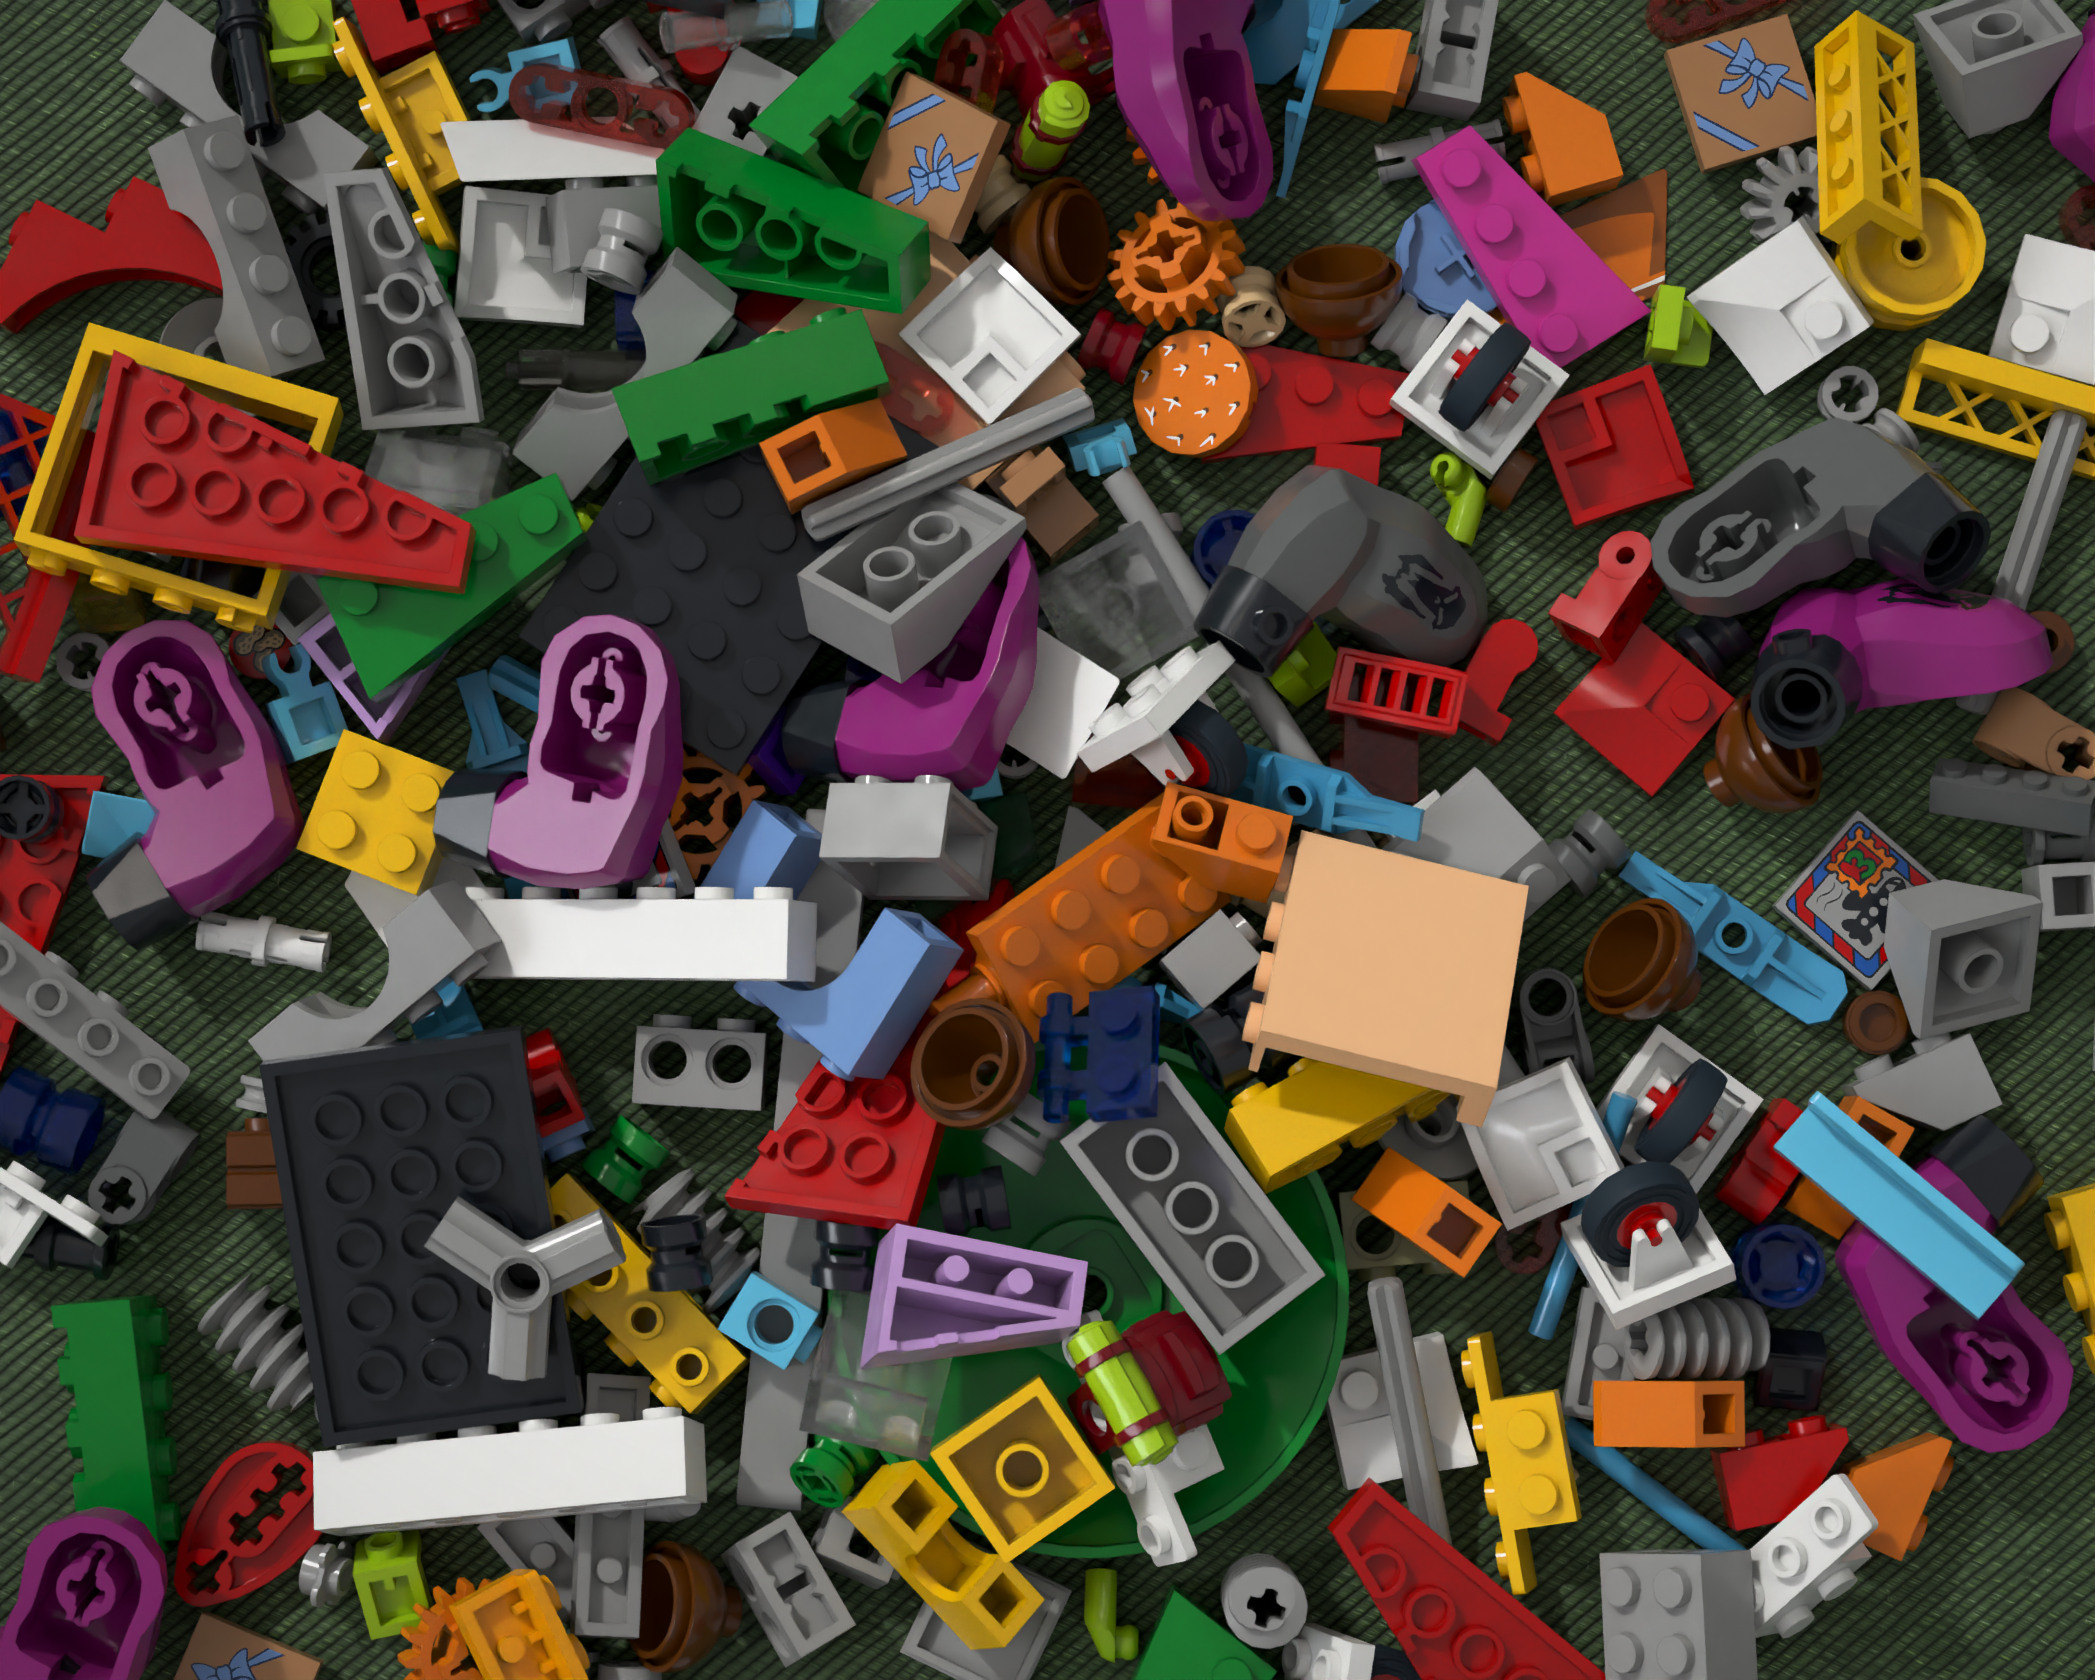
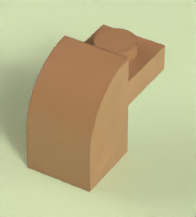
M1037 446L1007 459L984 479L995 498L1000 499L1010 510L1026 518L1027 528L1023 534L1050 565L1054 564L1099 525V514L1067 479L1066 466L1049 446L1044 451L1040 446Z

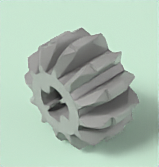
M1789 146L1780 147L1778 166H1775L1764 157L1757 159L1756 165L1758 170L1764 174L1760 182L1753 179H1745L1742 182V188L1756 196V199L1748 201L1740 207L1742 216L1747 219L1756 220L1752 225L1750 234L1758 241L1766 240L1803 216L1818 238L1825 243L1831 242L1832 240L1820 234L1817 150L1807 146L1797 157L1794 150ZM1790 192L1796 196L1799 195V192L1805 195V200L1800 208L1795 205H1791V209L1785 206V200Z

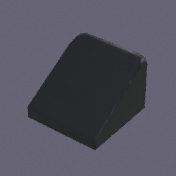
M1769 1327L1770 1352L1766 1365L1755 1371L1753 1405L1818 1412L1828 1359L1823 1335L1816 1331Z

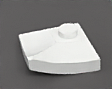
M472 186L464 188L453 310L458 320L582 328L584 325L587 276L583 273L553 274L546 197L550 195Z
M1803 216L1687 296L1691 304L1709 322L1737 356L1764 395L1863 332L1874 323V320Z
M2025 234L1988 356L2095 387V251Z
M990 247L935 297L899 333V336L989 426L994 424L1081 337V334L1033 286Z
M1570 1057L1498 1087L1482 1127L1461 1122L1479 1170L1507 1231L1591 1194L1607 1177L1625 1168Z
M1434 1332L1414 1337L1413 1341L1438 1471L1477 1465V1455L1460 1403L1444 1335L1440 1332ZM1378 1347L1342 1355L1336 1381L1325 1407L1343 1486L1347 1490L1360 1488L1368 1477L1376 1483L1403 1478Z

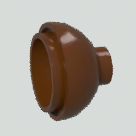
M1057 177L1037 184L1020 200L1010 222H1004L997 228L994 238V250L1049 303L1078 305L1085 303L1095 294L1106 273L1109 262L1107 257L1110 252L1109 229L1099 202L1088 188L1073 177Z
M1333 244L1306 250L1293 257L1275 277L1276 295L1284 313L1294 325L1317 338L1318 350L1322 354L1333 357L1352 356L1367 349L1368 334L1378 328L1390 316L1400 300L1403 285L1402 268L1396 261L1387 257L1385 253L1376 248L1359 244Z
M1751 692L1736 700L1726 710L1716 733L1715 758L1706 762L1703 767L1704 777L1709 789L1723 805L1732 807L1742 801L1751 807L1767 813L1791 814L1811 806L1819 798L1820 783L1823 777L1822 764L1816 746L1787 749L1771 741L1757 727L1751 713Z
M1645 898L1635 901L1611 915L1595 933L1585 956L1583 989L1591 1006L1608 1017L1624 1022L1655 1018L1666 1011L1678 1012L1688 1007L1697 997L1702 982L1701 973L1696 968L1698 961L1697 944L1689 921L1677 908L1658 898Z
M975 998L963 1000L947 1007L926 1026L913 1052L911 1084L917 1102L932 1119L951 1128L981 1130L1000 1123L1022 1104L1032 1086L1036 1067V1052L1033 1039L1027 1027L1016 1014L995 1001ZM997 1069H999L996 1078L990 1085V1080Z
M676 1541L660 1542L653 1546L643 1558L639 1638L628 1639L630 1645L643 1666L652 1672L672 1673L684 1671L705 1658L720 1637L729 1638L736 1633L742 1618L741 1595L736 1587L724 1584L716 1566L697 1548Z

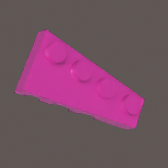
M1471 125L1462 128L1411 160L1506 322L1525 334L1531 341L1530 346L1559 368L1567 365L1651 312L1637 295Z

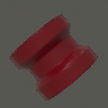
M1101 307L1086 336L1077 363L1086 370L1095 367L1108 372L1111 381L1123 385L1135 362L1148 327L1137 322L1130 325L1121 323L1116 320L1112 311Z

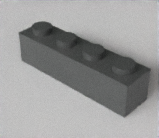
M1939 757L1930 779L1929 812L2090 837L2095 823V781L2085 780L2076 776L2065 777L2046 774L2037 770L2026 771L2006 768L1998 764L1986 765L1966 762L1958 758L1947 759Z

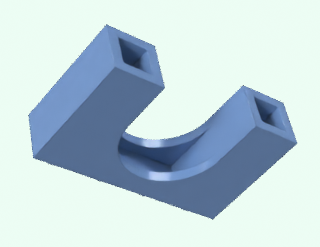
M753 800L700 887L734 888V899H753L754 887L793 888V900H797L821 860L819 853L822 834L787 806ZM885 907L849 966L837 979L828 985L815 989L807 982L736 981L733 987L746 1000L761 1007L767 1006L780 1017L776 1024L785 1034L799 1042L810 1043L823 1054L820 1059L821 1064L836 1076L848 1081H853L855 1077L883 1080L964 949L920 913Z

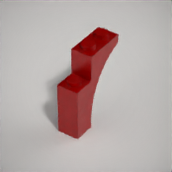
M133 176L127 189L120 188L111 199L105 215V221L109 223L105 232L36 199L30 213L24 211L19 215L9 235V245L12 248L0 269V327L17 335L37 316L70 296L95 287L118 282L138 280L166 281L208 290L223 297L219 267L213 250L200 228L183 213L169 208L162 189Z

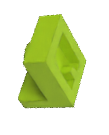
M268 0L269 16L273 27V50L269 51V58L272 68L280 78H288V81L293 84H313L324 81L327 78L326 73L343 71L335 56L332 45L339 41V37L332 24L333 21L337 20L334 0Z
M1660 284L1651 302L1643 360L1695 368H1704L1707 365L1713 327L1690 301L1684 300L1685 287Z
M1314 621L1312 631L1272 677H1268L1274 688L1297 708L1329 686L1336 657V650L1319 625Z
M418 1529L402 1532L375 1533L367 1539L356 1543L353 1578L371 1640L398 1635L402 1627H417L421 1619L412 1609L416 1603L424 1605L429 1609L433 1607L421 1562L422 1540Z

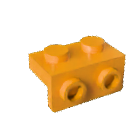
M515 1569L449 1605L484 1680H589L585 1672L590 1667L588 1655L574 1634L570 1633L567 1635L557 1614V1611L562 1609L559 1594L549 1578L545 1575L539 1576L535 1569Z

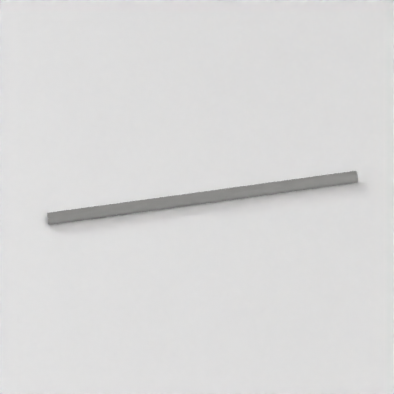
M1130 466L1122 468L1104 480L1102 484L1192 623H1194L1210 590ZM1233 663L1225 673L1276 752L1323 765L1269 680ZM1356 829L1341 834L1329 833L1332 838L1377 848L1366 830ZM1505 1044L1497 1088L1525 1077Z

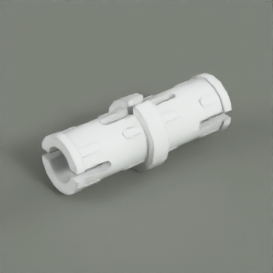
M212 911L201 916L203 921L198 923L196 933L197 950L221 952L252 959V965L267 967L269 962L298 966L322 973L326 969V962L323 961L328 962L332 943L330 932L305 930L276 924V918L261 915L259 920L228 916Z

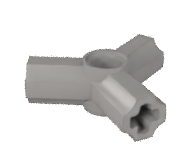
M459 1196L424 1245V1247L491 1291L493 1303L488 1374H493L506 1380L526 1381L546 1377L553 1295L626 1261L621 1238L611 1218L605 1214L602 1208L533 1240H523ZM516 1263H524L531 1266L538 1273L540 1285L533 1289L517 1287L510 1280L508 1267Z

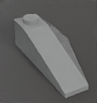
M388 168L328 172L323 174L362 430L476 423L485 420L475 355Z

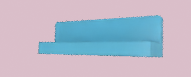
M1816 1091L1809 1099L1808 1107L1773 1146L1775 1152L1977 1321L2025 1265L2020 1258L1819 1091Z

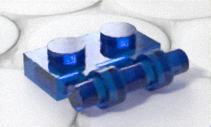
M1154 986L1089 992V1016L1081 1017L1072 1016L1073 997L1062 992L1049 994L1047 996L1046 1015L1039 1020V1041L1045 1045L1044 1069L1037 1074V1095L1043 1099V1120L1049 1123H1064L1068 1121L1070 1101L1086 1100V1113L1093 1123L1157 1117L1160 996ZM1088 1045L1087 1070L1072 1071L1071 1047Z

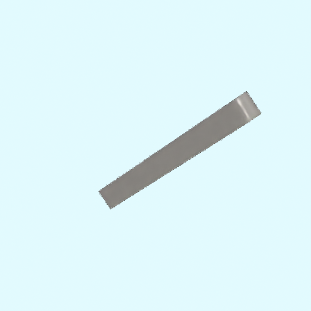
M808 808L805 821L821 834L823 833L826 809ZM820 860L797 898L798 901L817 903L815 982H807L815 989L824 987L837 979L846 970L859 950L865 895L823 860ZM783 1033L774 1131L776 1132L798 1102L795 1093L823 1055L810 1043L799 1042ZM765 1213L759 1273L820 1309L822 1312L815 1325L821 1328L825 1288L810 1284L811 1264L818 1259L820 1247L819 1243L814 1239L815 1220ZM779 1305L766 1306L758 1317V1328L761 1334L773 1342H781L790 1337L794 1322L789 1311ZM820 1340L805 1364L793 1358L789 1367L785 1370L751 1350L737 1485V1505L802 1511L804 1494L794 1484L789 1468L803 1449L809 1448Z

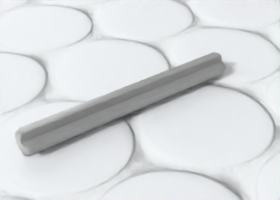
M1074 388L808 504L801 510L804 526L808 534L815 541H823L1085 426L1095 419L1091 398L1081 388Z
M2058 410L2051 415L1991 596L2011 601L2024 611L2087 427L2086 418L2066 410ZM1998 691L1988 694L1959 696L1956 699V704L1963 710L1985 715L1993 705Z
M1398 1277L1378 1278L1369 1282L1367 1295L1409 1511L1452 1545L1403 1283Z

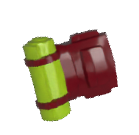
M1025 0L1011 9L992 30L987 53L989 67L1000 90L1011 92L1018 103V109L1024 119L1016 129L1012 142L1010 158L1015 165L1013 172L1019 178L1029 181L1045 180L1065 162L1069 146L1085 130L1090 107L1116 93L1113 66L1099 74L1091 75L1065 29L1045 0Z
M1167 1310L1158 1312L1144 1320H1139L1125 1330L1122 1335L1119 1334L1112 1320L1094 1321L1081 1326L1079 1332L1072 1337L1066 1346L1076 1364L1074 1369L1078 1377L1085 1378L1086 1380L1083 1385L1067 1398L1070 1410L1096 1455L1099 1456L1117 1446L1122 1448L1132 1467H1143L1149 1464L1156 1465L1164 1461L1179 1443L1178 1436L1194 1432L1198 1427L1209 1423L1222 1414L1223 1404L1232 1397L1229 1384L1214 1349L1186 1311L1174 1315ZM1090 1400L1099 1405L1104 1413L1107 1425L1106 1432L1102 1431L1093 1420L1089 1407Z

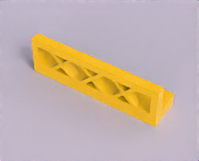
M1856 10L1814 46L1820 234L1840 245L1871 220L1910 242L1923 232L1914 43ZM1878 50L1892 57L1893 72ZM1879 90L1894 110L1895 118L1879 97ZM1881 136L1896 157L1897 166L1882 146ZM1883 184L1899 208L1883 200Z
M1926 338L1914 349L1896 414L1911 427L2036 463L2042 442L2033 426L2047 419L2054 412L2066 410L2079 414L2087 419L2088 427L2095 429V387ZM1922 378L1945 384L1958 407L1940 417L1913 410ZM1962 390L1979 394V396L1968 401ZM1990 398L2006 402L2018 426L2001 435L1984 431L1972 408ZM2023 408L2040 412V414L2028 419ZM1962 414L1968 426L1949 420ZM2086 430L2079 451L2083 450L2090 462L2076 458L2071 474L2095 481V435L2089 437ZM2023 432L2029 444L2010 438Z

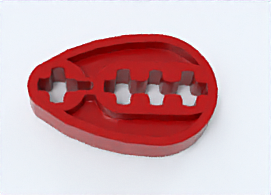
M262 1441L238 1450L220 1465L203 1488L191 1510L179 1542L174 1585L177 1593L185 1602L196 1607H206L239 1598L277 1578L300 1561L307 1554L308 1550L320 1541L325 1533L314 1530L313 1455L309 1451L286 1441ZM298 1463L301 1464L306 1470L301 1476V1481L306 1486L304 1493L294 1489L281 1498L279 1505L285 1513L282 1517L273 1513L259 1523L258 1530L263 1535L261 1541L253 1537L243 1543L239 1541L235 1536L240 1529L239 1523L234 1519L237 1513L243 1517L255 1513L262 1503L256 1495L258 1489L268 1493L281 1484L283 1477L277 1471L280 1464L286 1468L293 1467ZM224 1550L227 1551V1558L219 1566L220 1569L214 1576L220 1584L218 1590L211 1586L201 1591L197 1590L193 1586V1582L198 1575L191 1568L194 1562L204 1566L217 1558Z

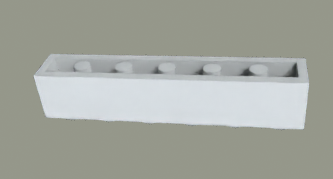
M466 887L468 897L501 939L498 944L483 955L489 962V965L473 979L815 982L817 903L793 900V888L754 887L753 899H734V888L695 887V899H676V888L637 887L636 899H618V888L595 887L579 889V899H561V888L522 887V899H504V888Z
M657 1407L643 1410V1420L620 1422L619 1414L595 1413L581 1416V1426L558 1428L557 1420L533 1419L519 1422V1432L497 1434L496 1426L485 1425L458 1429V1438L436 1440V1433L433 1432L397 1437V1444L375 1446L374 1440L336 1445V1450L313 1452L314 1530L336 1536H350L707 1503L704 1424L682 1416L681 1408Z

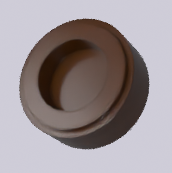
M1515 448L1485 496L1487 498L1486 502L1506 513L1530 477L1539 459L1522 448Z
M1870 991L1856 996L1849 1002L1842 1017V1029L1847 1041L1856 1050L1869 1055L1886 1054L1896 1050L1905 1041L1910 1028L1902 1001L1895 995L1885 991Z

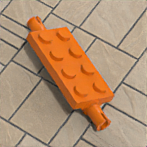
M1163 792L968 930L966 934L977 953L975 965L970 968V976L937 1000H933L927 1009L930 1016H935L947 1007L967 999L992 1000L1016 1014L1027 1027L1035 1044L1227 905L1232 899L1228 893L1203 887L1151 844L1164 795Z

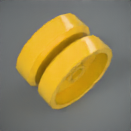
M1921 177L1923 232L1910 242L1871 220L1840 245L1832 241V260L1874 320L1872 326L1876 328L1908 331L1930 325L1970 292L1983 269L1986 238L1979 214L1961 192L1938 179ZM1883 184V200L1899 208ZM1902 247L1908 249L1913 254L1910 260L1902 255Z

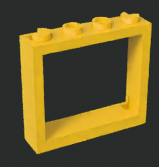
M89 322L13 539L22 554L29 557L27 564L37 570L56 576H64L67 568L91 575L89 582L92 585L119 595H127L130 587L154 594L153 603L174 612L190 614L192 606L217 613L216 622L237 631L252 633L255 625L272 630L292 571L267 568L257 599L50 536L107 371L110 369L113 350L133 358L136 363L162 376L166 374L186 384L189 389L220 404L225 403L233 408L312 431L309 445L314 450L328 457L331 455L344 416L339 398Z

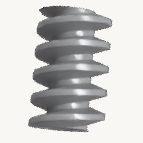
M690 1168L679 1172L664 1183L630 1214L641 1210L646 1212L637 1227L640 1235V1224L649 1220L686 1214L705 1216L707 1237L702 1242L701 1247L703 1256L711 1262L713 1282L701 1287L687 1289V1291L692 1295L707 1289L711 1290V1294L703 1306V1311L708 1315L717 1310L743 1288L750 1274L754 1272L752 1268L759 1258L761 1251L758 1247L741 1253L735 1250L745 1232L742 1228L725 1233L720 1232L719 1229L728 1215V1211L725 1208H721L705 1214L703 1208L712 1192L709 1188L691 1194L686 1191L695 1175L694 1170Z
M251 1273L210 1307L201 1319L197 1330L201 1335H208L222 1329L223 1331L215 1344L217 1353L226 1354L239 1348L240 1351L233 1362L232 1369L236 1373H243L257 1367L249 1388L253 1392H260L274 1386L275 1389L267 1402V1408L270 1411H277L291 1405L290 1413H292L314 1395L307 1347L302 1349L298 1345L304 1334L303 1323L284 1330L281 1324L290 1307L285 1303L267 1311L263 1306L273 1289L268 1284L250 1292L246 1287L253 1276V1273Z
M1694 1297L1627 1325L1624 1337L1625 1359L1631 1373L1640 1380H1650L1656 1376L1663 1380H1672L1677 1376L1685 1380H1693L1699 1376L1708 1380H1715L1720 1376L1736 1380L1742 1377L1747 1369L1758 1371L1766 1365L1770 1352L1768 1319L1762 1307L1752 1299L1714 1297L1709 1300Z
M1261 1553L1244 1556L1229 1567L1221 1581L1220 1600L1228 1626L1238 1639L1252 1647L1271 1649L1283 1646L1295 1638L1306 1622L1308 1603L1304 1589L1291 1568L1273 1555ZM1266 1588L1271 1589L1277 1604L1275 1606L1265 1604L1261 1613H1256L1250 1597L1261 1598Z

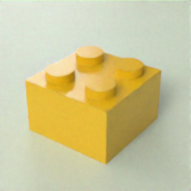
M343 729L296 849L420 896L427 889L432 888L443 860L435 844L433 825L437 799L445 782L454 771Z
M1040 1373L932 1447L930 1452L936 1464L1005 1564L1115 1489L1114 1480Z

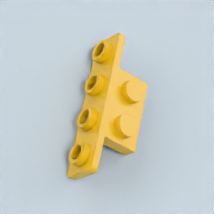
M344 16L333 21L332 24L340 39L332 44L335 56L349 78L357 75L366 94V97L358 101L361 111L376 135L384 132L393 151L392 154L385 157L387 166L402 191L410 188L420 210L412 213V218L418 232L426 245H437L442 251L450 249L458 254L459 240L438 196L465 182L460 180L440 123L471 121L441 56L433 51L381 77L372 61L368 47L359 29Z
M1489 1331L1478 1333L1467 1339L1468 1350L1462 1351L1461 1365L1467 1387L1469 1389H1476L1480 1413L1473 1415L1475 1443L1479 1452H1487L1491 1477L1485 1478L1484 1481L1486 1505L1492 1517H1499L1503 1541L1496 1543L1497 1567L1503 1581L1510 1580L1512 1593L1515 1596L1527 1594L1537 1586L1528 1528L1575 1522L1581 1519L1582 1515L1559 1389L1504 1397L1493 1334Z

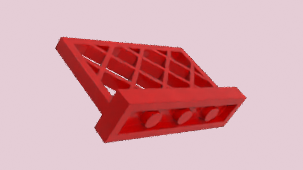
M0 393V410L8 413L18 436V439L0 446V455L22 446L36 476L41 459L33 441L51 433L56 416ZM24 420L43 428L29 434ZM87 429L50 537L89 549L90 544H83L74 536L96 434ZM0 480V508L13 537H15L19 520L10 501L30 493L33 482L6 493ZM14 540L0 546V556L18 548ZM20 551L29 571L24 585L4 595L0 591V619L6 630L0 646V674L24 683H39L80 572L68 568L64 576L42 572L27 564L29 557L23 555ZM18 598L14 612L11 615L6 603Z

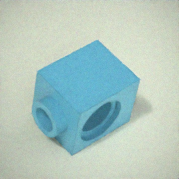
M757 1271L750 1274L717 1329L783 1370L789 1367L793 1358L805 1364L825 1331L815 1325L822 1312L820 1309ZM779 1305L789 1311L793 1318L794 1327L788 1339L781 1342H773L761 1334L758 1328V1317L766 1306Z

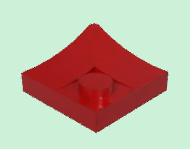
M1651 364L1551 401L1534 423L1574 530L1642 507L1693 493L1695 490Z
M1640 622L1615 663L1602 657L1553 713L1602 757L1653 798L1723 716L1726 710L1734 703L1735 699L1644 623Z

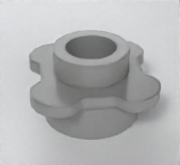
M342 1541L338 1547L330 1543L326 1545L314 1544L308 1550L299 1573V1589L302 1594L310 1596L312 1606L321 1608L325 1601L328 1604L336 1605L341 1597L345 1596L349 1591L354 1579V1561L351 1559L352 1546L350 1543Z

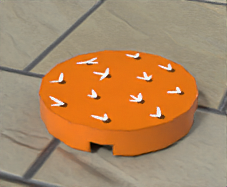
M1185 330L1166 337L1147 354L1136 374L1133 403L1138 423L1153 443L1175 455L1205 458L1225 451L1244 435L1251 422L1248 418L1252 412L1253 403L1257 404L1259 387L1254 366L1240 346L1212 331Z

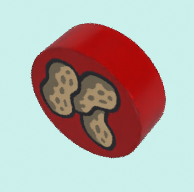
M275 623L272 630L255 625L252 633L237 630L232 632L229 640V655L234 666L244 675L259 681H269L262 668L263 657L275 653L279 667L284 672H287L294 662L288 648L294 645Z

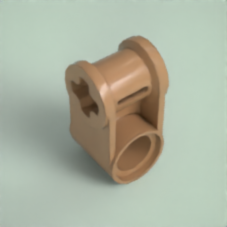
M2017 687L1999 692L1972 740V743L1987 755L2020 770H2037L2052 775L2081 777L2085 780L2095 777V734L2091 730L2054 711L2044 701ZM2072 745L2077 749L2074 760L2082 766H2077L2067 772L2062 768L2065 757L2057 751H2062Z

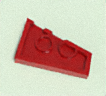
M1269 345L1257 347L1240 346L1254 366L1259 387L1257 404L1253 403L1252 412L1248 418L1251 422L1244 435L1225 451L1202 458L1201 464L1222 462L1224 459L1256 455L1263 457L1279 455L1282 452L1313 449L1316 447L1317 442L1361 445L1399 440L1405 416L1390 406L1389 402L1410 373Z

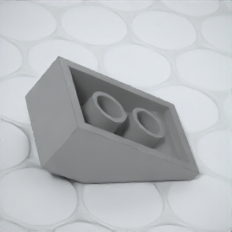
M955 482L862 523L797 574L809 633L902 684L947 648L1026 530V518Z

